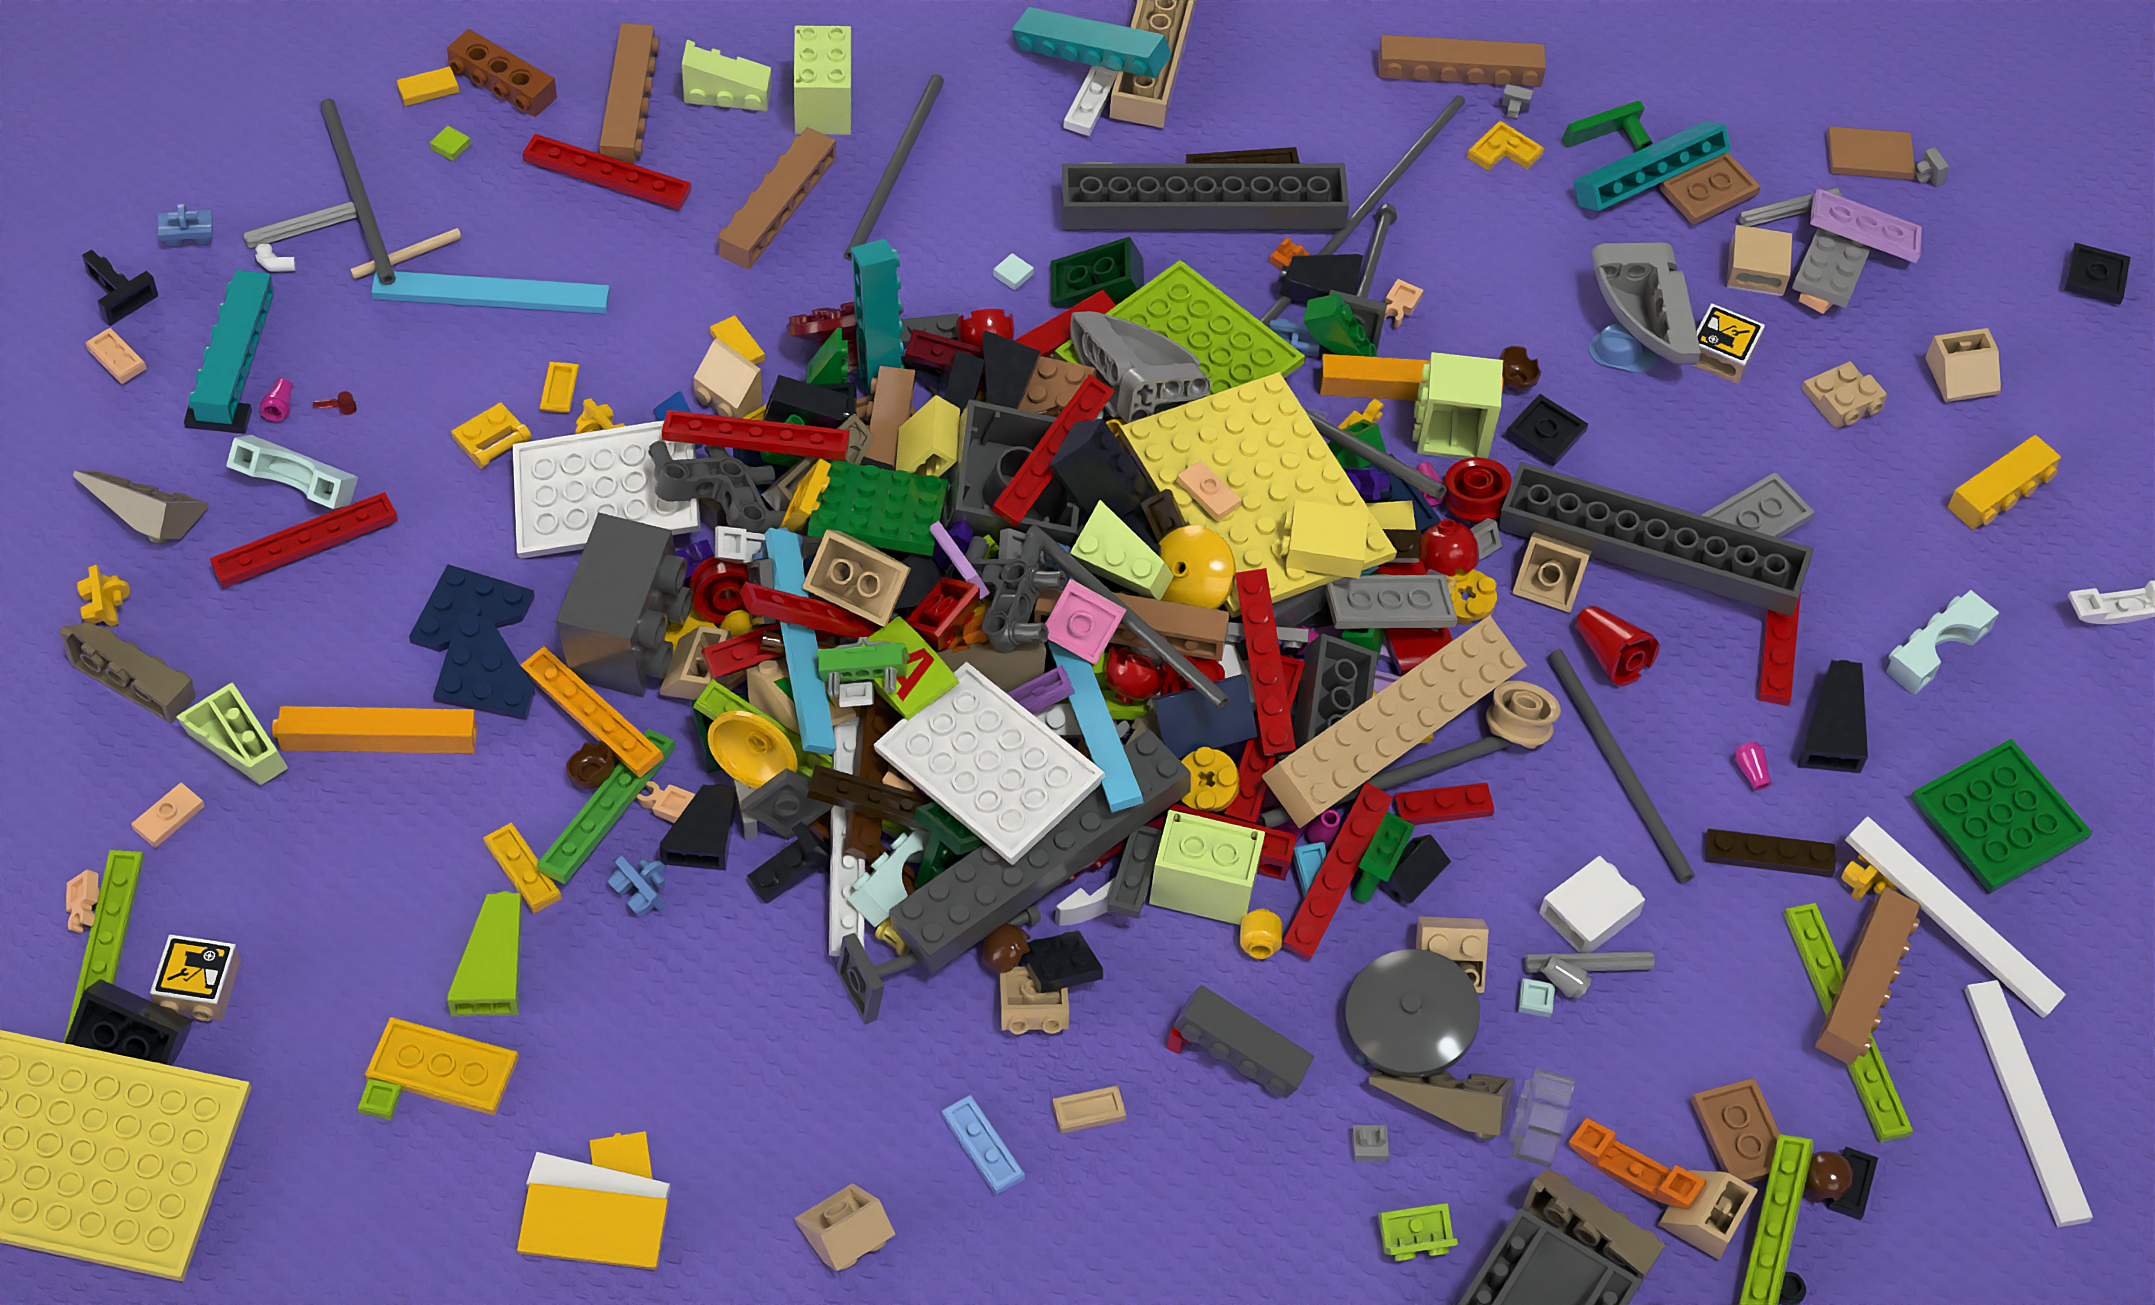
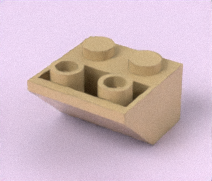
M1988 328L1933 337L1925 359L1945 402L2000 394L1999 350Z
M699 626L679 638L660 688V694L692 700L698 699L712 680L701 651L705 647L733 638L730 631ZM730 675L714 681L726 687Z
M1418 916L1416 949L1432 951L1449 958L1469 976L1476 992L1484 993L1489 933L1484 920Z
M1689 1170V1172L1706 1180L1705 1186L1689 1209L1669 1205L1658 1226L1720 1260L1758 1189L1727 1172Z

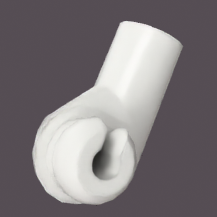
M260 244L256 247V260L268 271H296L295 257H277L272 253V246L269 244Z

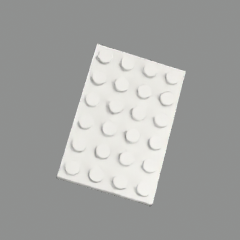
M665 420L513 444L518 556L522 559L584 549L598 512L672 530V535L701 531L699 498H692L691 501L668 502L656 495L655 465L648 453V450H650L649 446L652 443L663 441L673 460L696 459L695 444L662 440V428Z
M965 662L953 673L959 681L958 685L911 719L903 718L874 744V748L880 756L1011 865H1014L1101 784V780L1105 777V772L968 662Z

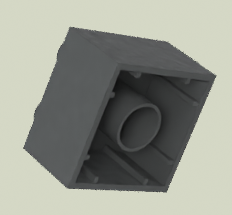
M969 399L959 419L957 461L948 468V486L941 523L946 531L952 530L954 523L965 521L973 530L972 537L979 536L983 538L989 534L999 546L1001 530L1010 528L1026 534L1031 526L1037 525L1056 543L1063 544L1064 546L1070 545L1077 533L1079 507L1055 475L1017 528L991 511L994 503L1057 417Z
M598 512L556 620L568 668L586 684L644 698L651 676L660 679L665 678L673 655V643L665 641V637L671 622L680 625L685 624L693 599L692 588L683 586L687 572V559L676 556L672 530Z

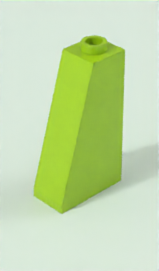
M501 891L497 894L486 895L448 993L447 1001L451 1016L519 1015L523 928L521 893Z

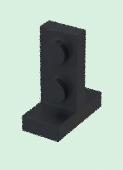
M92 249L82 255L87 274L108 293L97 301L102 319L107 325L112 326L158 297L154 277L147 270L128 281L125 275L122 273L117 274L113 270L111 263L106 257L98 256Z
M802 821L791 828L798 838L747 875L762 900L767 904L819 866L830 874V851L828 847Z

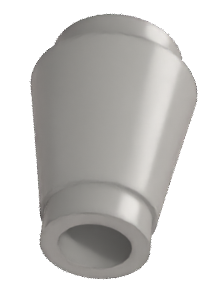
M1553 955L1548 956L1540 968V971L1567 998L1573 997L1578 1000L1584 995L1591 983V978L1587 976L1586 970Z

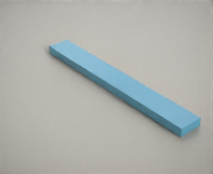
M378 270L375 271L371 290L372 299L597 314H607L610 294L609 285L395 271V282L385 285L381 282Z
M769 528L764 535L768 557L772 559L774 589L809 598L808 591L802 588L805 582V575L797 533ZM780 621L803 750L831 755L837 748L825 683L818 671L819 660L816 655L818 645L815 630H811L803 625Z
M1047 639L1046 642L1056 668L1061 665L1064 666L1072 683L1071 685L1075 690V693L1068 696L1092 762L1105 772L1101 785L1111 812L1142 804L1143 797L1090 662Z

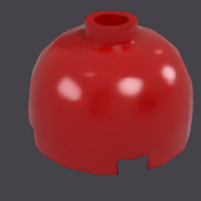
M975 310L971 312L972 317L964 320V315H961L956 320L957 336L960 342L981 347L982 336L985 330L1014 340L1013 314L1010 313L1009 317L1004 314V310Z
M1442 520L1424 532L1421 540L1420 559H1422L1427 573L1454 576L1455 570L1464 568V573L1478 565L1479 547L1475 535L1469 528L1454 520Z
M1111 647L1103 672L1104 680L1108 687L1116 692L1115 698L1124 703L1133 704L1134 700L1144 701L1155 696L1162 688L1169 669L1163 664H1160L1159 669L1152 666L1153 659L1146 655L1125 648H1119L1118 653H1116L1115 648Z

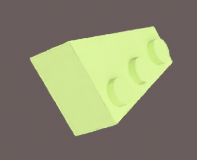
M686 41L682 60L684 103L761 111L768 110L772 88L771 67L738 56L734 60L720 55V50L712 48L710 52L695 47V42Z
M1099 500L1073 546L1070 555L1084 568L1098 576L1147 598L1161 600L1174 575L1166 563Z
M233 682L176 716L191 737L260 786L288 769L283 758Z

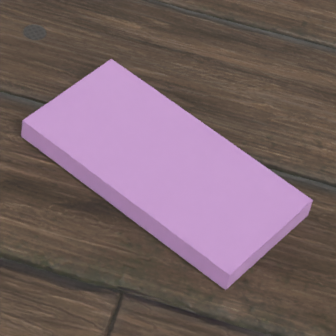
M1816 190L1812 202L1811 225L1917 263L1921 253V226L1827 191Z

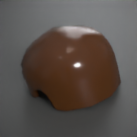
M1510 346L1503 349L1499 360H1503V384L1517 391H1525L1535 386L1541 375L1538 359H1529L1527 349L1524 347Z
M602 740L599 741V745L585 742L581 749L573 753L567 761L568 778L576 786L583 789L600 787L605 780L609 779L615 769L614 755L609 746Z
M1007 923L1001 925L983 940L982 958L985 965L997 973L1011 971L1019 963L1022 955L1030 951L1026 939L1029 940L1031 936L1018 926Z
M1820 1151L1813 1153L1803 1195L1816 1203H1820L1824 1198H1833L1835 1201H1838L1852 1187L1854 1172L1849 1161L1836 1152Z

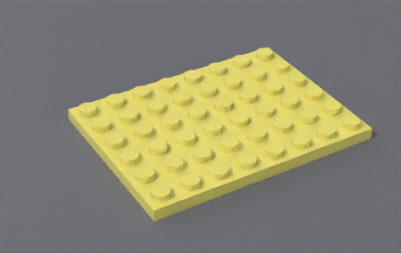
M1280 372L1133 421L1119 428L1120 437L1155 494L1165 489H1170L1187 526H1203L1220 534L1227 541L1233 552L1236 573L1263 568L1267 569L1272 603L1344 578V576L1285 567L1286 555L1281 554L1283 537L1289 536V530L1284 529L1286 511L1293 510L1295 499L1368 510L1365 561L1362 571L1395 559L1397 551ZM1200 460L1241 499L1240 507L1219 521H1216L1176 482L1178 474ZM1236 578L1228 598L1223 603L1232 618L1241 615Z
M0 1030V1243L184 1282L252 1088L250 1082Z

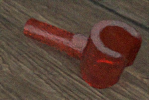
M347 391L341 392L337 398L332 400L313 401V408L339 407L340 412L344 415H351L357 411L353 396Z

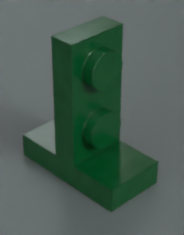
M936 801L917 807L914 819L931 832L914 885L920 889L950 868L956 855L977 849L983 843V840Z

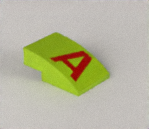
M900 616L868 638L869 642L903 643L907 648L910 659L907 661V676L896 677L895 692H891V689L890 693L884 690L885 678L868 679L872 682L876 692L905 719H911L959 684L957 677L937 653Z

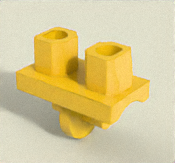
M592 398L583 401L584 411L576 420L578 427L575 430V434L625 427L624 423L613 425L614 415L609 405L597 406Z
M97 564L88 567L89 577L77 582L80 596L85 601L91 599L93 601L80 607L81 617L87 623L96 624L104 621L110 627L118 625L117 606L121 605L123 599L130 595V585L128 582L120 580L117 575L110 577L101 574L100 567Z
M1860 853L1858 859L1869 867L1865 869L1856 862L1851 861L1841 879L1854 888L1851 897L1857 901H1860L1874 884L1876 885L1873 889L1877 894H1880L1885 886L1893 891L1898 889Z

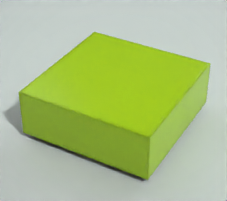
M450 126L443 129L430 142L431 150L451 161H454L471 145L470 137Z
M368 1078L358 1106L359 1114L392 1121L403 1092L402 1085Z

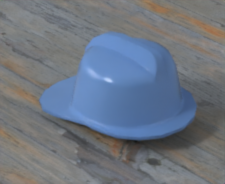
M1622 324L1608 326L1602 332L1595 335L1589 345L1590 355L1593 360L1606 367L1643 373L1650 371L1656 366L1658 361V354L1640 343Z

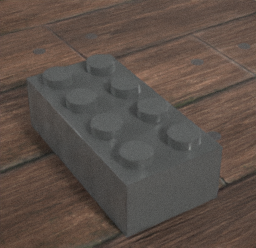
M1324 633L1320 634L1305 647L1303 660L1305 666L1300 681L1293 733L1296 750L1372 698L1378 652Z

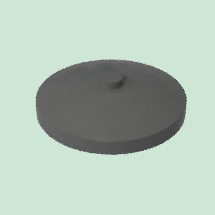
M1404 949L1390 952L1375 959L1355 978L1346 999L1347 1029L1357 1051L1376 1068L1400 1077H1425L1450 1068L1471 1048L1479 1029L1480 1004L1471 979L1455 962L1432 951Z

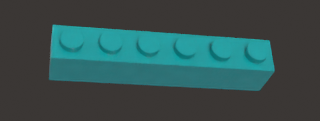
M1030 7L1027 8L1012 28L1020 50L1109 68L1115 71L1128 72L1139 76L1156 78L1172 56L1163 34Z
M1703 121L1573 180L1579 207L1600 211L1730 151L1731 146L1726 124Z
M886 239L851 248L855 317L857 324H859L856 330L859 380L867 395H870L872 377L878 378L880 366L905 369L901 360V355L904 354V347L900 339V334L903 333V325L899 317V312L902 311V303L898 295V290L901 289V281L897 273V267H900V259L896 249L892 250Z
M235 270L232 281H228L225 303H221L219 306L218 324H214L212 327L211 345L205 348L204 365L202 369H198L196 376L197 386L195 391H191L189 396V408L193 409L196 421L232 424L237 404L240 402L275 294L271 273Z

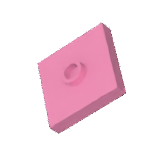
M1070 579L1045 623L1049 631L1048 639L1096 665L1127 609Z

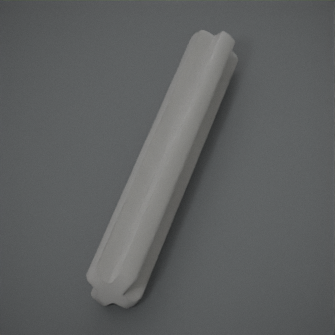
M1838 188L1824 190L1842 197V193H1840ZM1815 193L1741 211L1738 217L1739 222L1742 226H1753L1812 211Z
M349 201L243 233L247 247L251 249L260 244H268L356 218L358 216L357 209L353 201Z
M1649 951L1528 954L1525 957V968L1530 973L1541 972L1540 968L1543 962L1550 955L1586 971L1651 970L1654 968L1655 963L1654 954Z

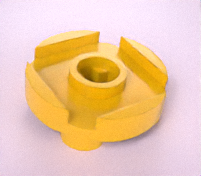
M1464 568L1455 570L1454 576H1445L1458 624L1470 625L1473 621L1483 620L1489 615L1491 616L1497 601V585L1493 578L1474 569L1464 573ZM1461 593H1469L1473 598L1469 597L1467 600H1463Z
M1201 747L1181 761L1191 772V792L1181 798V801L1187 807L1205 812H1218L1227 808L1235 800L1239 791V773L1233 760L1227 754L1209 747ZM1203 775H1214L1212 778L1214 785L1212 787L1205 785L1202 788L1199 786L1202 782L1200 778Z

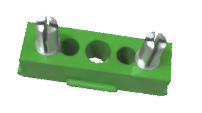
M859 637V641L855 644L839 645L833 649H821L816 652L819 660L818 671L823 682H829L828 694L831 697H834V694L836 697L840 695V681L885 678L884 690L890 693V689L891 692H895L896 677L907 676V661L910 659L905 644H891L886 641L869 642L868 637Z

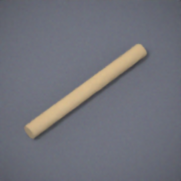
M456 228L388 254L391 265H395L460 240L462 237L460 231ZM373 260L349 269L353 280L374 273L377 267Z

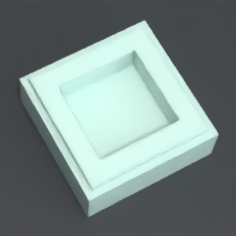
M1013 253L993 269V276L1013 290L1019 288L1034 274V268Z
M1523 978L1520 987L1518 1012L1551 1018L1555 985Z

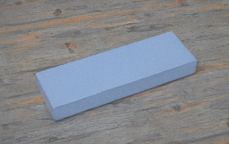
M971 1095L942 1110L943 1119L995 1196L1025 1180V1173Z

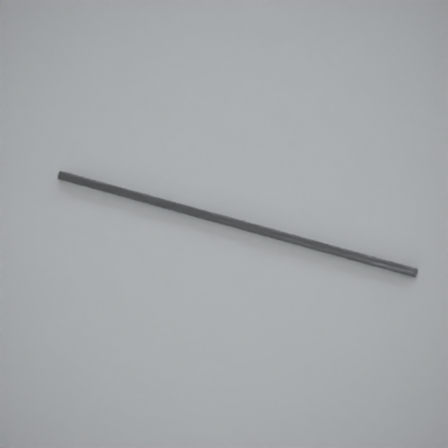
M1457 95L1347 220L1346 229H1339L1317 255H1333L1465 103V99L1462 96ZM1281 296L1260 321L1269 328L1271 320L1275 321L1293 299Z

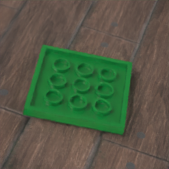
M843 460L826 461L831 464L827 476L831 477L823 494L819 493L816 501L820 502L818 510L812 511L807 536L823 538L827 529L848 534L873 547L933 556L936 538L931 533L930 526L937 521L940 522L948 480L940 479L934 475L910 474L904 470L880 469L874 465L850 464Z
M2012 738L1913 791L1910 797L1989 893L1996 891L2086 841L2092 834V831Z

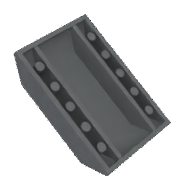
M1519 1207L1458 1305H1629L1642 1280Z

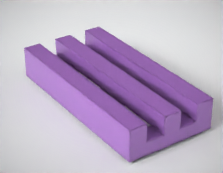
M1061 665L1006 694L1033 715L1074 694L1075 690L1071 685L1072 683L1067 671Z

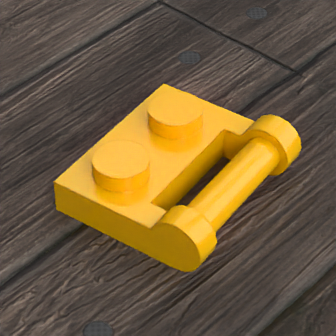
M502 402L451 430L452 439L480 469L489 465V461L512 448L513 444L532 440L531 432L527 426L521 424ZM512 432L511 435L505 437L504 439H502V440H500L499 442L493 444L492 446L488 447L487 449L482 450V449L486 448L487 446L491 445L492 443L498 441L499 439L503 438L504 436H506V435H508V434H510V433Z

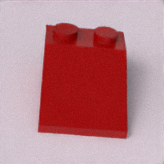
M941 577L905 621L934 651L944 650L953 642L954 634L960 626L968 624L974 617V610L980 601V588L973 583Z

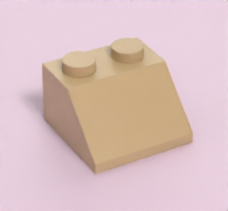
M716 338L694 376L695 397L701 404L708 405L714 409L719 416L743 418L763 406L761 369L723 341Z
M1534 532L1530 538L1512 594L1570 613L1592 551Z
M853 1183L794 1218L796 1224L822 1261L836 1271L853 1266L857 1262V1258L869 1251H876L882 1248L888 1239L895 1236V1232L880 1200Z

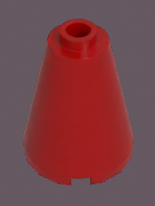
M1598 606L1584 608L1577 616V630L1608 678L1616 685L1624 686L1637 681L1642 677L1639 672L1645 665L1650 669L1655 662L1660 644L1653 634Z

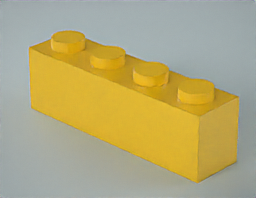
M2035 434L1955 489L1947 508L1972 530H1975L1982 524L1988 525L1996 518L2000 511L2003 509L2005 511L2010 510L2023 495L2025 497L2030 496L2043 481L2045 483L2050 482L2058 473L2056 467L2061 456Z

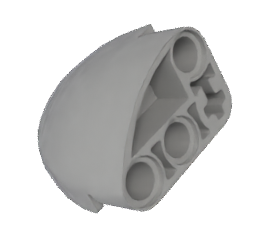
M1663 242L1605 243L1593 248L1591 256L1599 289L1619 322L1640 343L1666 360L1677 365L1697 364L1701 350L1683 271H1677L1672 245Z
M1090 311L1072 313L1070 335L1081 364L1096 368L1098 374L1096 379L1115 391L1105 405L1106 410L1112 417H1121L1128 424L1204 398L1210 392L1211 381L1199 368V359L1173 340L1153 330L1117 317Z

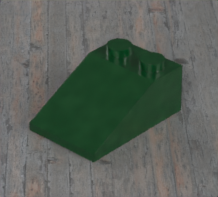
M1130 236L1051 261V304L1053 307H1073L1102 290L1118 305L1144 286L1143 257Z

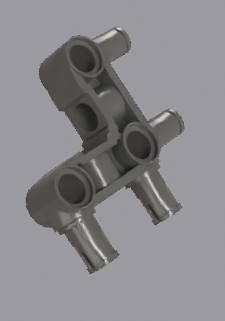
M656 441L649 446L650 450H648V453L655 465L654 476L657 481L655 493L662 500L668 502L691 501L692 498L711 497L716 499L717 502H721L727 515L726 521L729 527L747 529L746 532L764 534L769 528L777 529L780 527L787 510L769 511L766 509L755 486L773 484L772 480L775 479V472L771 465L748 467L739 459L730 457L725 448L720 446L706 445L704 449L709 458L681 460L672 459L663 441Z
M974 536L970 539L969 547L965 553L966 559L990 592L980 601L993 599L991 607H988L985 613L982 630L994 648L1000 653L1011 652L1021 643H1045L1047 641L1049 631L1045 623H1028L1040 591H1064L1067 585V576L1064 574V571H1041L1038 568L1037 563L1044 544L1041 539L1034 536L1025 538L1024 546L1017 559H984L989 549V543H987L986 539L979 536ZM952 564L947 570V578L966 582L954 564Z

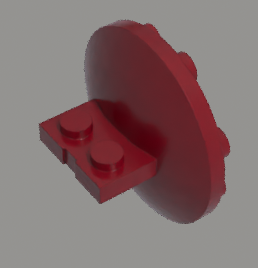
M854 301L840 304L839 309L825 307L812 310L813 316L800 314L789 317L790 323L786 325L788 335L804 340L817 341L820 344V348L837 328H842V340H848V358L842 359H848V373L858 369L856 330L859 324H857L855 317ZM902 305V311L899 312V315L904 312V310H903V305Z

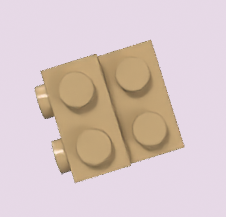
M1851 361L1805 380L1801 387L1834 429L1846 424L1850 426L1864 416L1879 413L1883 409L1888 395L1871 374L1863 377Z
M1014 967L1009 972L999 973L1001 1030H1010L1014 1034H1023L1027 1030H1044L1046 1033L1055 1034L1061 1029H1069L1068 988L1040 993L1025 967Z

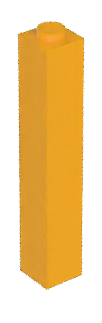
M1323 354L1320 367V395L1420 401L1417 399L1419 383H1425L1422 381L1423 364H1429L1430 360Z
M280 706L278 719H273L272 735L273 738H278L281 751L475 754L477 721L474 709Z

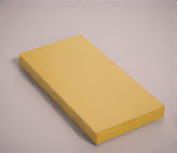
M390 1017L366 1070L365 1078L367 1081L370 1078L402 1085L403 1091L495 1116L519 1059V1053L514 1050Z
M529 1182L517 1252L524 1255L658 1270L669 1201L665 1198Z

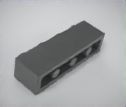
M1200 985L1189 996L1173 1026L1186 1040L1200 1044L1208 1049L1213 1057L1227 1061L1235 1066L1243 1076L1254 1078L1265 1085L1270 1093L1282 1096L1285 1099L1299 1088L1315 1057L1203 985Z

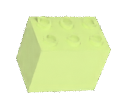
M795 26V134H802L806 127L822 134L851 135V26Z
M1431 352L1429 364H1423L1422 381L1425 383H1419L1417 399L1420 401H1415L1413 418H1416V423L1418 424H1414L1412 441L1417 442V454L1458 459L1489 457L1501 409L1503 360Z
M1169 810L1154 866L1149 904L1241 925V919L1249 910L1265 832Z

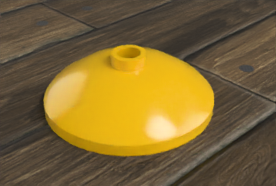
M1197 525L1184 526L1167 534L1158 543L1161 545L1160 558L1166 563L1174 577L1160 601L1218 609L1228 598L1235 581L1236 563L1227 541L1217 532ZM1182 564H1185V571L1180 574L1179 568Z
M728 711L717 716L710 725L708 744L712 755L718 764L740 783L758 789L785 768L790 769L794 773L797 772V757L790 740L779 727L768 719L747 711Z

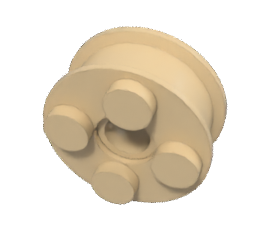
M1506 681L1495 688L1493 693L1495 703L1490 705L1486 712L1487 723L1494 735L1501 736L1530 749L1536 748L1537 745L1544 744L1551 739L1553 734L1552 723L1559 718L1561 713L1560 704L1551 693L1535 684L1524 681Z

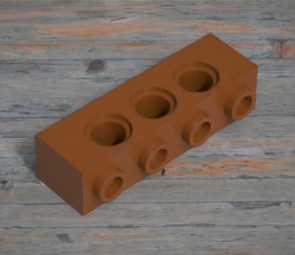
M467 29L447 47L449 66L455 73L462 74L476 85L493 92L498 98L505 99L515 105L520 111L527 112L536 117L557 98L555 78L470 29Z

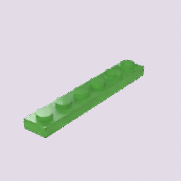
M647 729L643 735L662 751L664 759L641 778L620 762L609 779L603 782L538 861V872L566 884L646 786L647 782L650 781L676 749L675 741Z

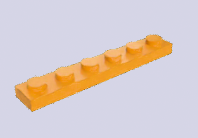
M545 646L520 665L528 678L598 741H604L611 749L613 755L639 778L664 759L659 748Z

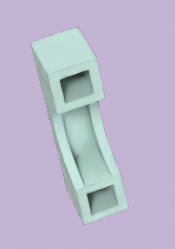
M254 435L234 437L226 465L252 477L272 479L302 490L307 495V499L332 509L346 507L351 504L358 477Z
M1972 590L1962 598L1956 596L1949 603L1943 614L1937 612L1930 619L1924 630L1917 629L1910 636L1908 643L1904 647L1898 645L1888 657L1891 662L1886 673L1912 695L1917 694L1934 679L1941 664L1935 646L1947 641H1957L1973 646L1992 629L1999 612Z
M909 827L912 831L908 836L903 832L892 842L890 847L893 851L890 855L884 852L873 862L871 866L875 870L871 875L865 872L852 885L856 890L847 900L874 927L890 916L889 909L908 896L902 882L903 865L905 862L922 863L931 835L930 832Z

